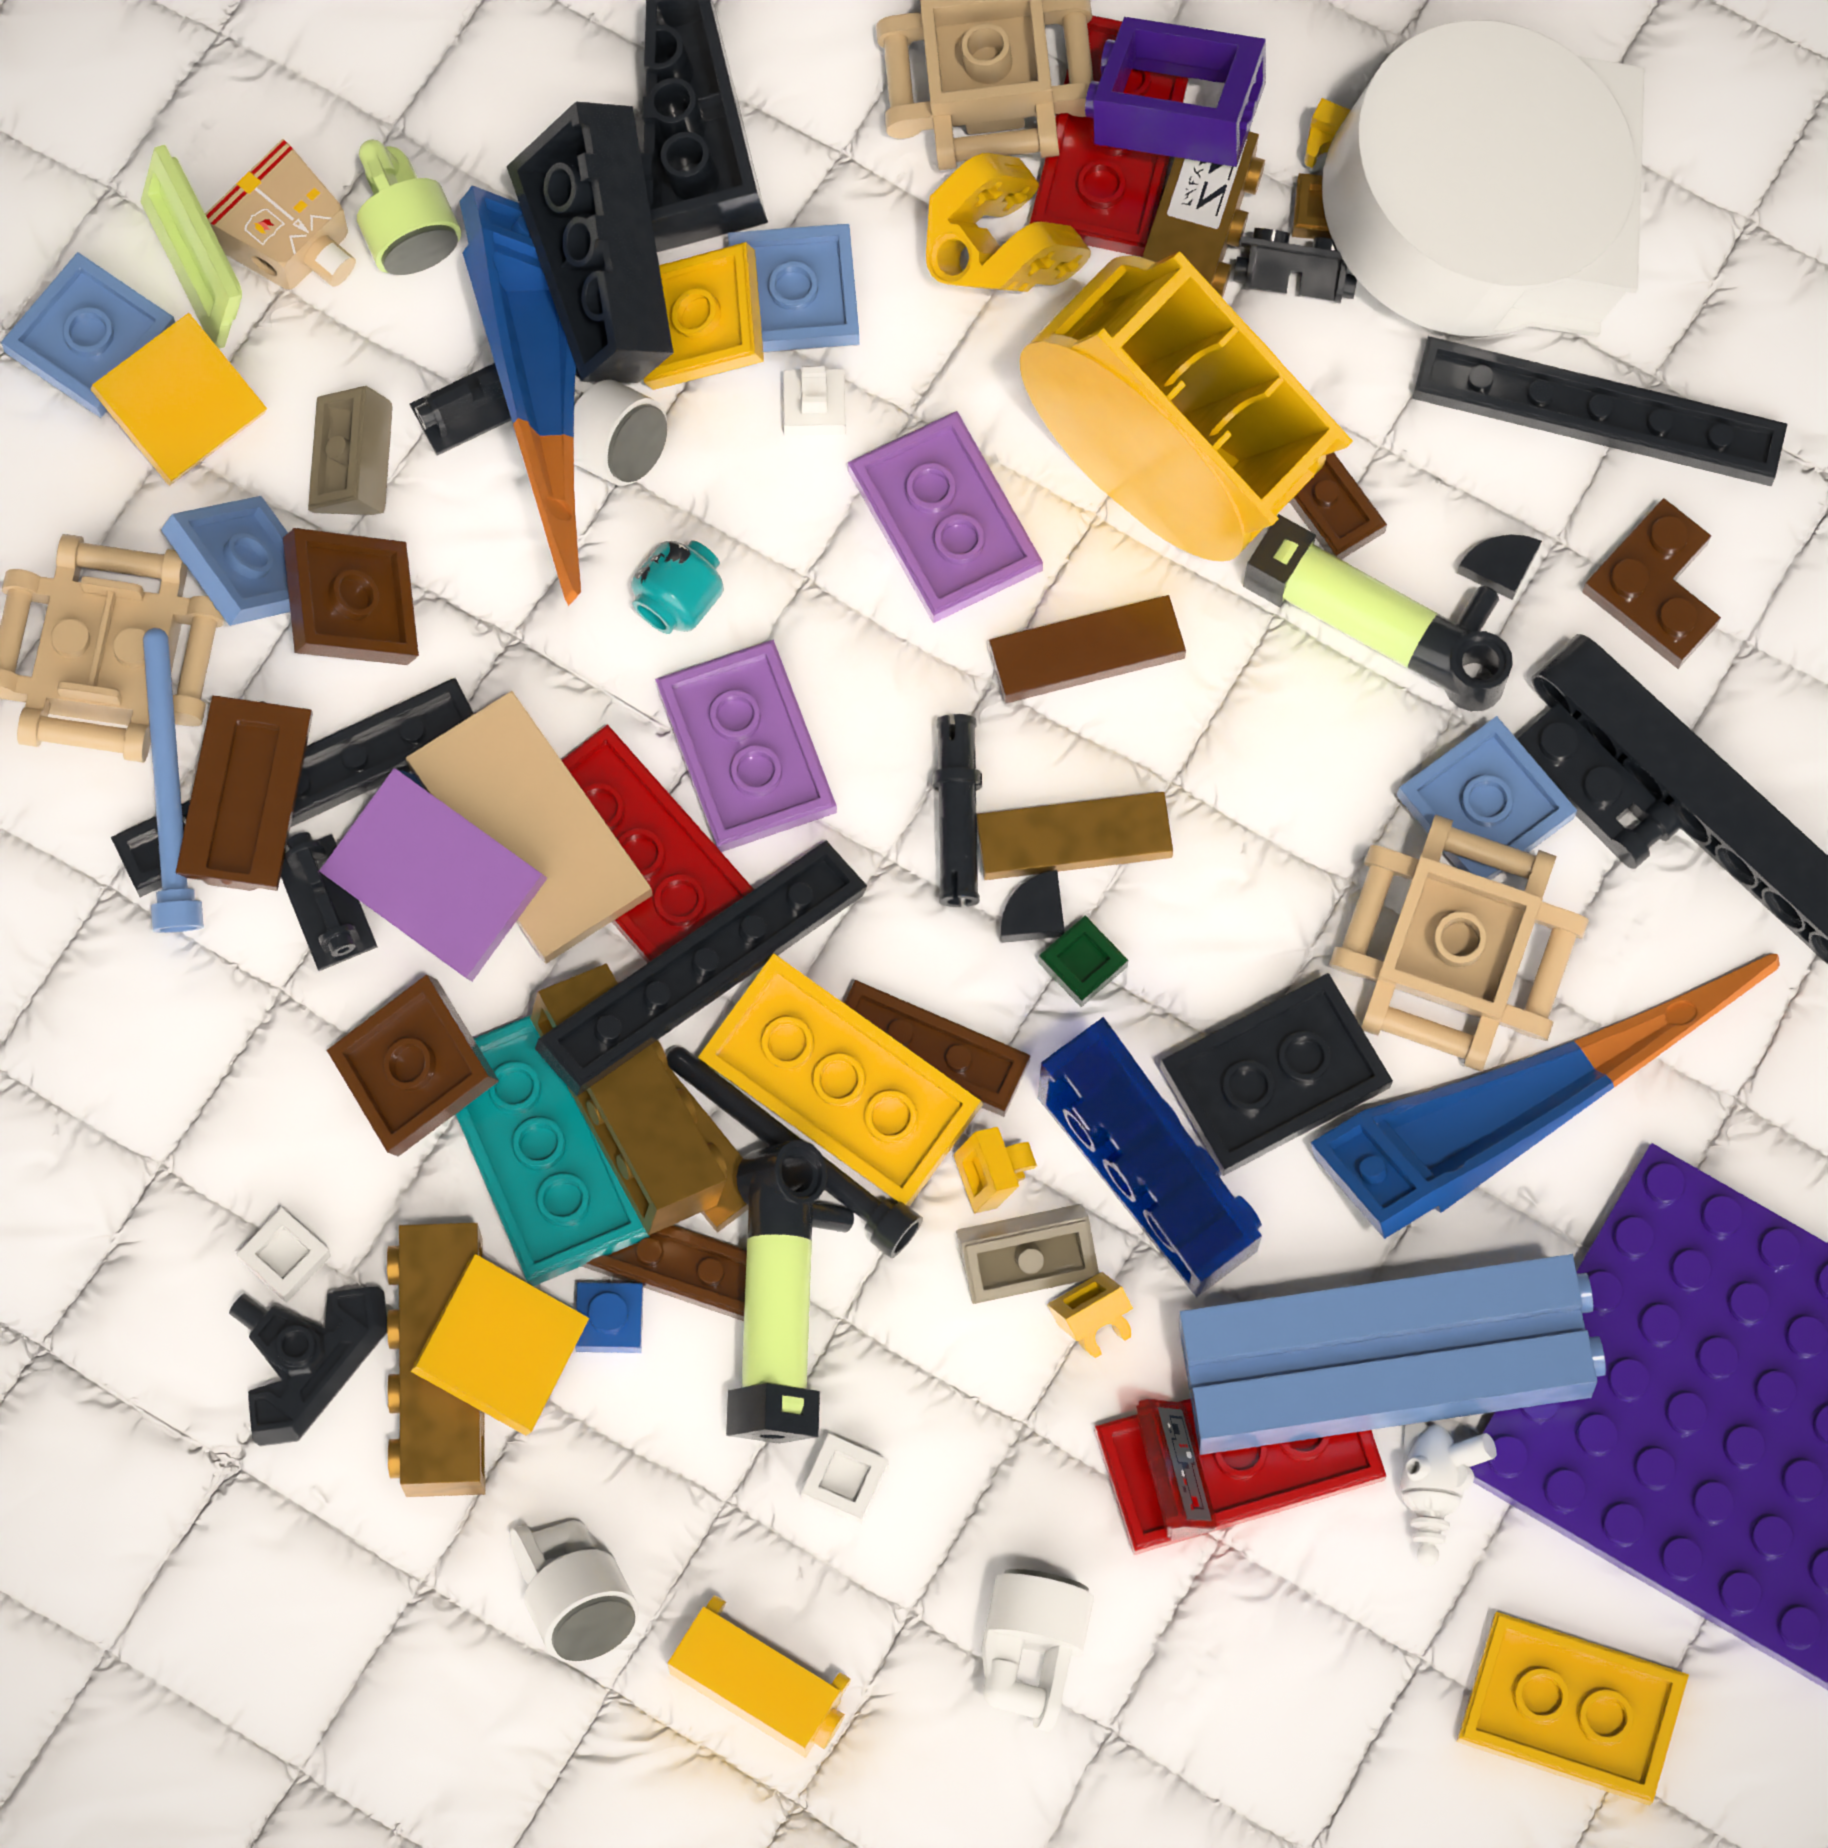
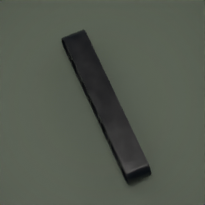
M1576 634L1531 677L1532 685L1539 697L1551 709L1559 702L1656 800L1664 802L1676 813L1682 824L1681 830L1828 964V855L1600 645L1583 634Z

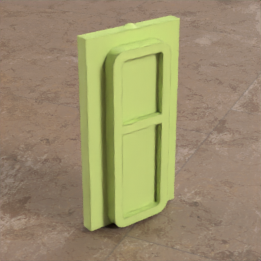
M166 144L154 147L140 202L203 330L219 349L224 348L242 299L240 283L178 159L171 157Z

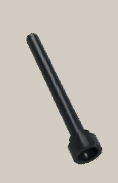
M676 1046L667 1052V1065L672 1071L768 1146L792 1140H802L686 1048ZM823 1156L828 1175L825 1191L866 1222L864 1229L872 1235L870 1242L888 1257H896L913 1239L923 1222V1217L901 1201L897 1204L893 1203L890 1199H886L883 1202Z

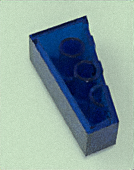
M1104 1016L1041 1062L1037 1099L1196 1298L1258 1252L1262 1238L1258 1229L1262 1227V1223L1257 1213L1242 1196L1234 1197L1220 1178V1169L1213 1158L1203 1147L1196 1145L1182 1126L1172 1107L1161 1097Z

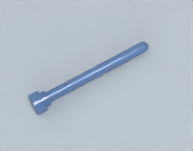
M152 628L144 634L143 648L162 890L156 892L157 903L151 905L152 931L157 933L187 932L204 928L202 901L195 900V890L188 888L187 878L176 874L184 831L169 639L164 630Z

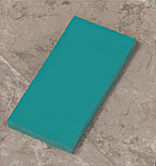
M530 1015L474 1038L499 1082L465 1106L455 1116L527 1283L534 1287L586 1265L587 1262L601 1255L607 1256L650 1236L644 1229L567 1085L535 1050L540 1036L530 1019Z

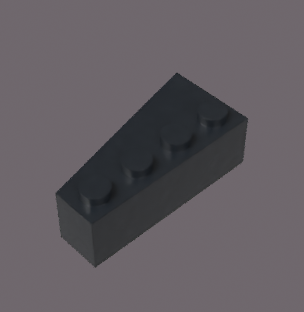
M646 0L644 50L646 86L642 106L644 147L641 159L657 252L768 223L713 0Z
M576 101L506 167L581 381L600 382L603 380H615L619 383H639L674 352L633 106Z

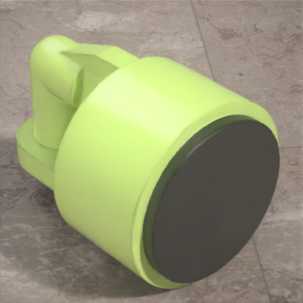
M374 139L365 141L360 146L359 158L374 195L359 209L357 223L376 266L381 271L393 275L414 274L435 266L454 251L461 238L460 226L439 182L430 178H417L409 158L400 149L391 146L385 147L380 141Z

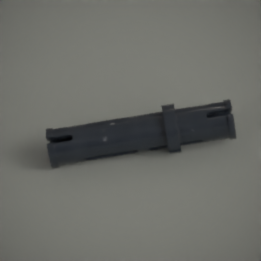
M954 714L955 724H950V716L943 715L936 719V727L938 729V770L932 773V786L939 792V903L948 907H961V898H965L966 906L969 907L980 902V895L978 893L976 791L982 788V773L976 769L975 728L977 727V720L970 715Z

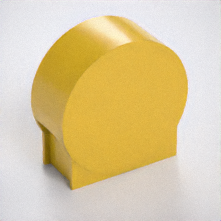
M1180 251L1158 262L1136 256H1119L1112 259L1024 347L1020 355L1021 377L1032 404L1054 438L1077 466L1096 486L1150 531L1172 545L1203 559L1224 562L1236 558L1264 528L1272 526L1279 519L1276 515L1323 467L1327 454L1345 449L1353 442L1281 363L1270 348L1250 329Z

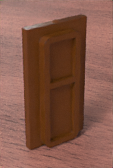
M212 695L176 874L189 879L202 880L210 886L245 891L256 889L278 891L313 718L312 709Z

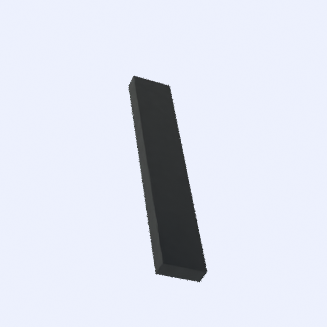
M1428 336L1412 398L1772 487L1776 478L1788 423L1431 336Z
M456 677L308 745L291 827L381 786L394 768L398 771L411 772L406 761L407 756L474 715ZM190 801L181 804L183 831L185 829ZM157 816L111 837L139 898L162 888Z
M827 840L541 1036L537 1041L535 1050L577 1097L763 967L773 953L777 956L860 899L866 891V883Z

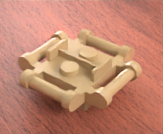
M920 0L921 12L892 15L878 21L876 25L877 41L879 46L884 48L890 102V108L885 112L886 132L893 138L906 139L918 135L922 130L934 129L939 170L957 168V162L967 161L981 153L1012 156L1041 152V158L1059 156L1055 114L1069 113L1073 116L1086 117L1085 102L1087 91L1091 81H1094L1087 23L1092 19L1090 0ZM1059 24L1063 26L1070 84L1052 86L1045 25ZM924 40L930 101L914 103L908 46L913 41ZM1037 116L1038 128L954 138L953 127L966 125L968 134L1021 129L1025 126L1024 118Z
M62 534L57 549V566L54 578L41 577L33 572L22 569H9L5 572L2 592L7 596L0 623V699L26 702L18 722L17 741L19 745L39 747L42 742L123 753L124 760L145 763L151 745L143 648L144 634L152 628H160L166 632L169 639L172 673L182 624L191 625L177 694L173 695L174 716L176 725L200 726L202 725L206 704L201 700L215 631L216 628L223 626L224 618L214 607L213 602L208 596L182 597L188 567L182 562L174 549H167L165 554L84 543L82 536ZM81 568L161 579L159 594L144 592L142 586L135 583L86 576L82 577L81 582H78ZM31 602L48 604L32 677L18 675L15 671ZM51 714L85 720L126 725L128 727L120 728L100 724L48 717V715Z
M1435 814L1420 859L1385 847L1370 845L1364 862L1369 867L1342 947H1334L1328 965L1346 974L1376 982L1361 1026L1363 1031L1379 1036L1380 1030L1463 1058L1465 1059L1464 1066L1482 1072L1499 1025L1535 1039L1548 1041L1554 1024L1548 1018L1576 938L1582 939L1584 937L1589 919L1575 912L1542 901L1556 861V855L1542 850H1538L1537 855L1501 844L1452 827L1453 820ZM1444 850L1526 878L1528 881L1525 890L1522 891L1440 863L1442 852ZM1393 876H1400L1412 880L1385 959L1381 961L1367 956L1366 953ZM1534 923L1551 929V933L1525 1009L1523 1010L1507 1004ZM1397 989L1480 1018L1475 1034L1471 1035L1390 1007L1389 1004L1394 990Z

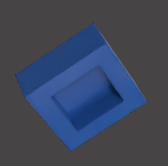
M577 1282L576 1311L587 1316L589 1320L575 1346L576 1352L642 1353L643 1283Z

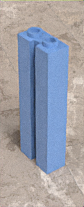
M1573 1254L1180 1311L1179 1333L1199 1455L1591 1398L1598 1382L1597 1377L1604 1376L1606 1369L1600 1337H1589L1588 1330H1585L1582 1313L1593 1312V1298L1587 1273H1576Z

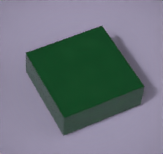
M1086 915L1038 956V963L1080 1007L1084 1006L1128 967L1129 962Z

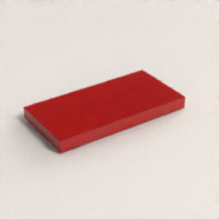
M1092 15L1091 21L1087 23L1094 81L1100 82L1102 76L1101 59L1104 45L1108 39H1116L1122 21ZM1067 69V73H1066L1064 85H1065V84H1070V82H1069L1068 69ZM1132 69L1123 93L1184 103L1190 78ZM1069 113L1056 114L1059 156L1045 158L1030 224L1034 222H1048L1068 225L1076 230L1087 246L1142 257L1160 205L1171 156L1094 144V118L1078 117Z
M608 724L561 760L652 889L651 897L612 921V924L647 963L755 890Z
M1189 1398L1162 1406V1408L1181 1409L1183 1411L1212 1521L1187 1519L1158 1408L1097 1425L1094 1429L1133 1555L1383 1482L1387 1477L1372 1430L1199 1455L1191 1400Z

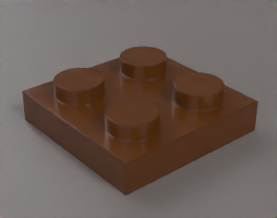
M293 528L283 537L295 653L407 666L419 656L407 543L405 541Z
M427 974L326 1050L386 1152L397 1157L499 1082L438 979Z

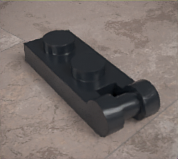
M1559 702L1517 738L1520 744L1577 809L1575 816L1629 868L1636 869L1650 857L1649 848L1659 839L1667 841L1682 828L1681 821L1676 813L1664 802L1656 800ZM1629 811L1641 821L1633 830L1625 828L1619 822Z

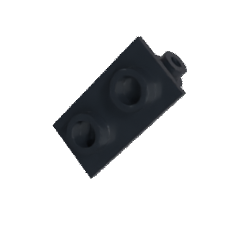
M1254 228L1252 238L1240 237V247L1250 248L1249 258L1237 256L1233 281L1245 282L1244 289L1252 288L1287 294L1291 271L1302 273L1298 296L1334 301V303L1339 304L1342 298L1354 299L1357 279L1352 274H1346L1347 265L1342 259L1341 253L1337 250L1333 239L1314 237L1313 247L1289 244L1290 233L1266 228Z
M495 363L409 403L411 410L437 456L512 420Z
M302 832L287 840L289 850L285 853L281 879L318 971L378 948L360 901L319 871L337 847L333 835L313 840L309 832Z

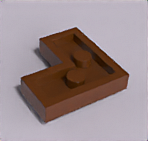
M1663 498L1588 579L1582 593L1674 667L1679 669L1715 630L1721 619V616L1676 581L1708 546L1712 535Z

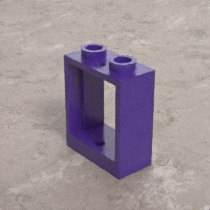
M1124 16L1116 39H1108L1104 45L1100 82L1091 81L1087 91L1085 115L1088 118H1094V144L1237 167L1266 85V39ZM1132 69L1225 83L1216 108L1123 93Z

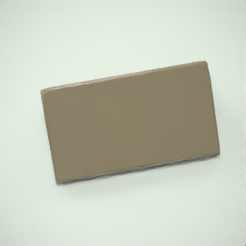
M367 385L317 397L308 510L312 513L376 515L385 511L393 406L389 399Z
M1081 1204L972 1226L956 1231L972 1304L1086 1281L1099 1274L1089 1216Z

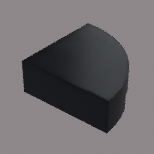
M1515 534L1487 539L1467 553L1459 565L1457 574L1482 586H1488L1497 593L1513 600L1540 549L1542 541L1533 537Z
M1057 870L1044 872L1032 877L1013 893L1004 909L1001 920V943L1057 938L1064 934L1065 929Z

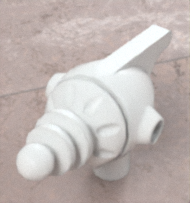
M1427 1422L1405 1425L1400 1487L1403 1501L1417 1515V1518L1411 1519L1410 1526L1418 1529V1532L1413 1534V1540L1422 1543L1417 1551V1559L1422 1565L1432 1566L1439 1560L1440 1554L1435 1544L1445 1543L1446 1536L1442 1535L1441 1531L1450 1529V1522L1444 1520V1518L1458 1509L1465 1490L1470 1488L1474 1480V1473L1469 1467L1496 1457L1495 1443L1489 1434L1484 1433L1455 1444L1448 1431L1440 1425L1429 1426Z

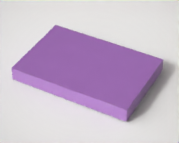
M958 411L848 462V472L933 624L1043 571L1041 557Z
M774 639L655 679L656 688L712 839L721 852L837 813L836 802Z
M395 768L319 870L471 982L474 981L547 880V877Z

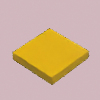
M747 242L659 265L674 353L644 378V383L648 387L656 390L764 362L755 250Z
M189 312L92 384L91 387L93 394L169 486L255 422L267 410V407Z
M474 1254L462 1272L411 1372L527 1436L533 1431L589 1318Z

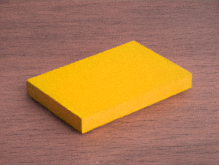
M1496 1612L1492 1619L1456 1742L1650 1806L1655 1798L1689 1674Z

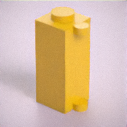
M714 1595L707 1606L702 1607L667 1664L670 1675L804 1758L808 1756L814 1744L825 1749L845 1717V1714L837 1710V1707L851 1682V1678L839 1672L831 1684L827 1683L720 1617L726 1601Z

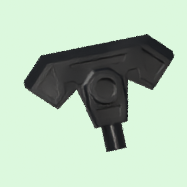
M378 1286L328 1293L325 1328L275 1305L268 1311L245 1293L233 1303L229 1310V1315L252 1331L249 1335L250 1341L281 1378V1381L248 1391L253 1442L262 1447L299 1442L387 1334L385 1292Z

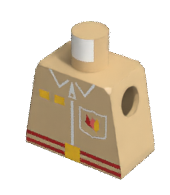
M283 138L205 213L225 255L284 289L290 290L295 288L312 271L329 285L336 287L347 279L355 267L356 259L339 245L348 234L344 210L297 152Z

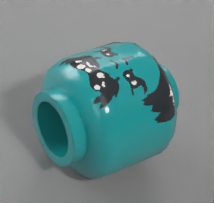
M691 540L688 545L677 541H664L642 565L631 581V588L635 596V600L632 602L633 608L648 624L662 633L671 634L673 630L680 632L694 630L724 592L722 578L716 570L720 565L719 559L710 549L695 540Z

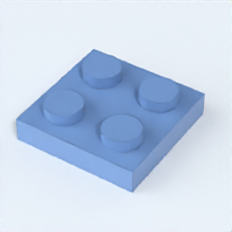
M849 223L728 233L729 246L747 242L755 250L763 352L860 345Z
M77 252L1 341L4 352L102 418L107 409L91 391L92 384L174 324L175 319L174 316Z
M262 496L173 513L169 517L161 531L229 626L290 612L283 537L288 532Z
M1498 716L1494 717L1400 786L1397 792L1399 800L1427 833H1429L1436 814L1453 820L1452 827L1528 853L1572 821L1577 813V809ZM1443 850L1458 869L1490 880L1503 872L1502 870Z

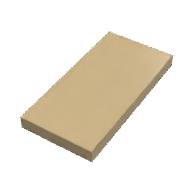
M510 691L406 757L409 768L427 792L547 877V880L516 921L545 964L652 896V889L513 691Z

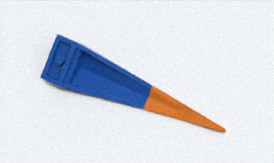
M472 185L459 201L469 243L462 254L562 592L569 606L581 593L574 491V395L576 365L520 204Z
M1769 954L1657 1007L1524 1060L1418 1095L1365 1109L1312 1141L1310 1144L1314 1158L1380 1235L1386 1239L1433 1209L1440 1213L1444 1212L1775 972L1780 966L1778 954Z

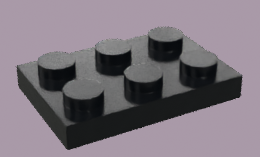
M1329 972L1167 1056L1160 1062L1161 1071L1222 1176L1390 1089L1393 1083L1391 1076Z

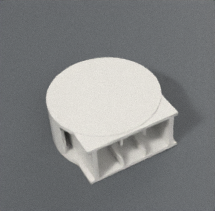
M1493 20L1449 22L1418 33L1405 41L1381 64L1336 132L1325 160L1322 179L1324 212L1332 239L1337 250L1341 253L1345 264L1356 279L1386 307L1418 325L1435 331L1462 336H1492L1531 326L1598 337L1601 334V322L1627 292L1636 293L1638 291L1645 67L1577 56L1559 42L1537 31Z

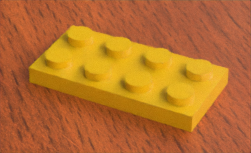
M774 953L698 1056L710 1068L898 1203L900 1201L909 1207L983 1106L981 1100Z

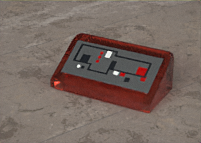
M1156 1399L1138 1401L1136 1420L1167 1538L1175 1541L1215 1530L1217 1521L1186 1407L1184 1404L1174 1401Z

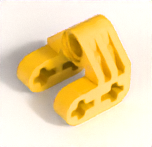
M994 153L976 155L957 168L932 193L929 199L926 264L931 276L940 283L972 288L1028 292L1036 284L1057 285L1069 279L1087 263L1091 256V250L1076 230L1068 225L1034 222L1017 231L1002 246L998 244L987 228L977 226L976 223L984 215L993 217L1007 216L1020 209L1035 195L1039 188V182L1018 157ZM966 246L969 260L966 268L962 271L960 256Z

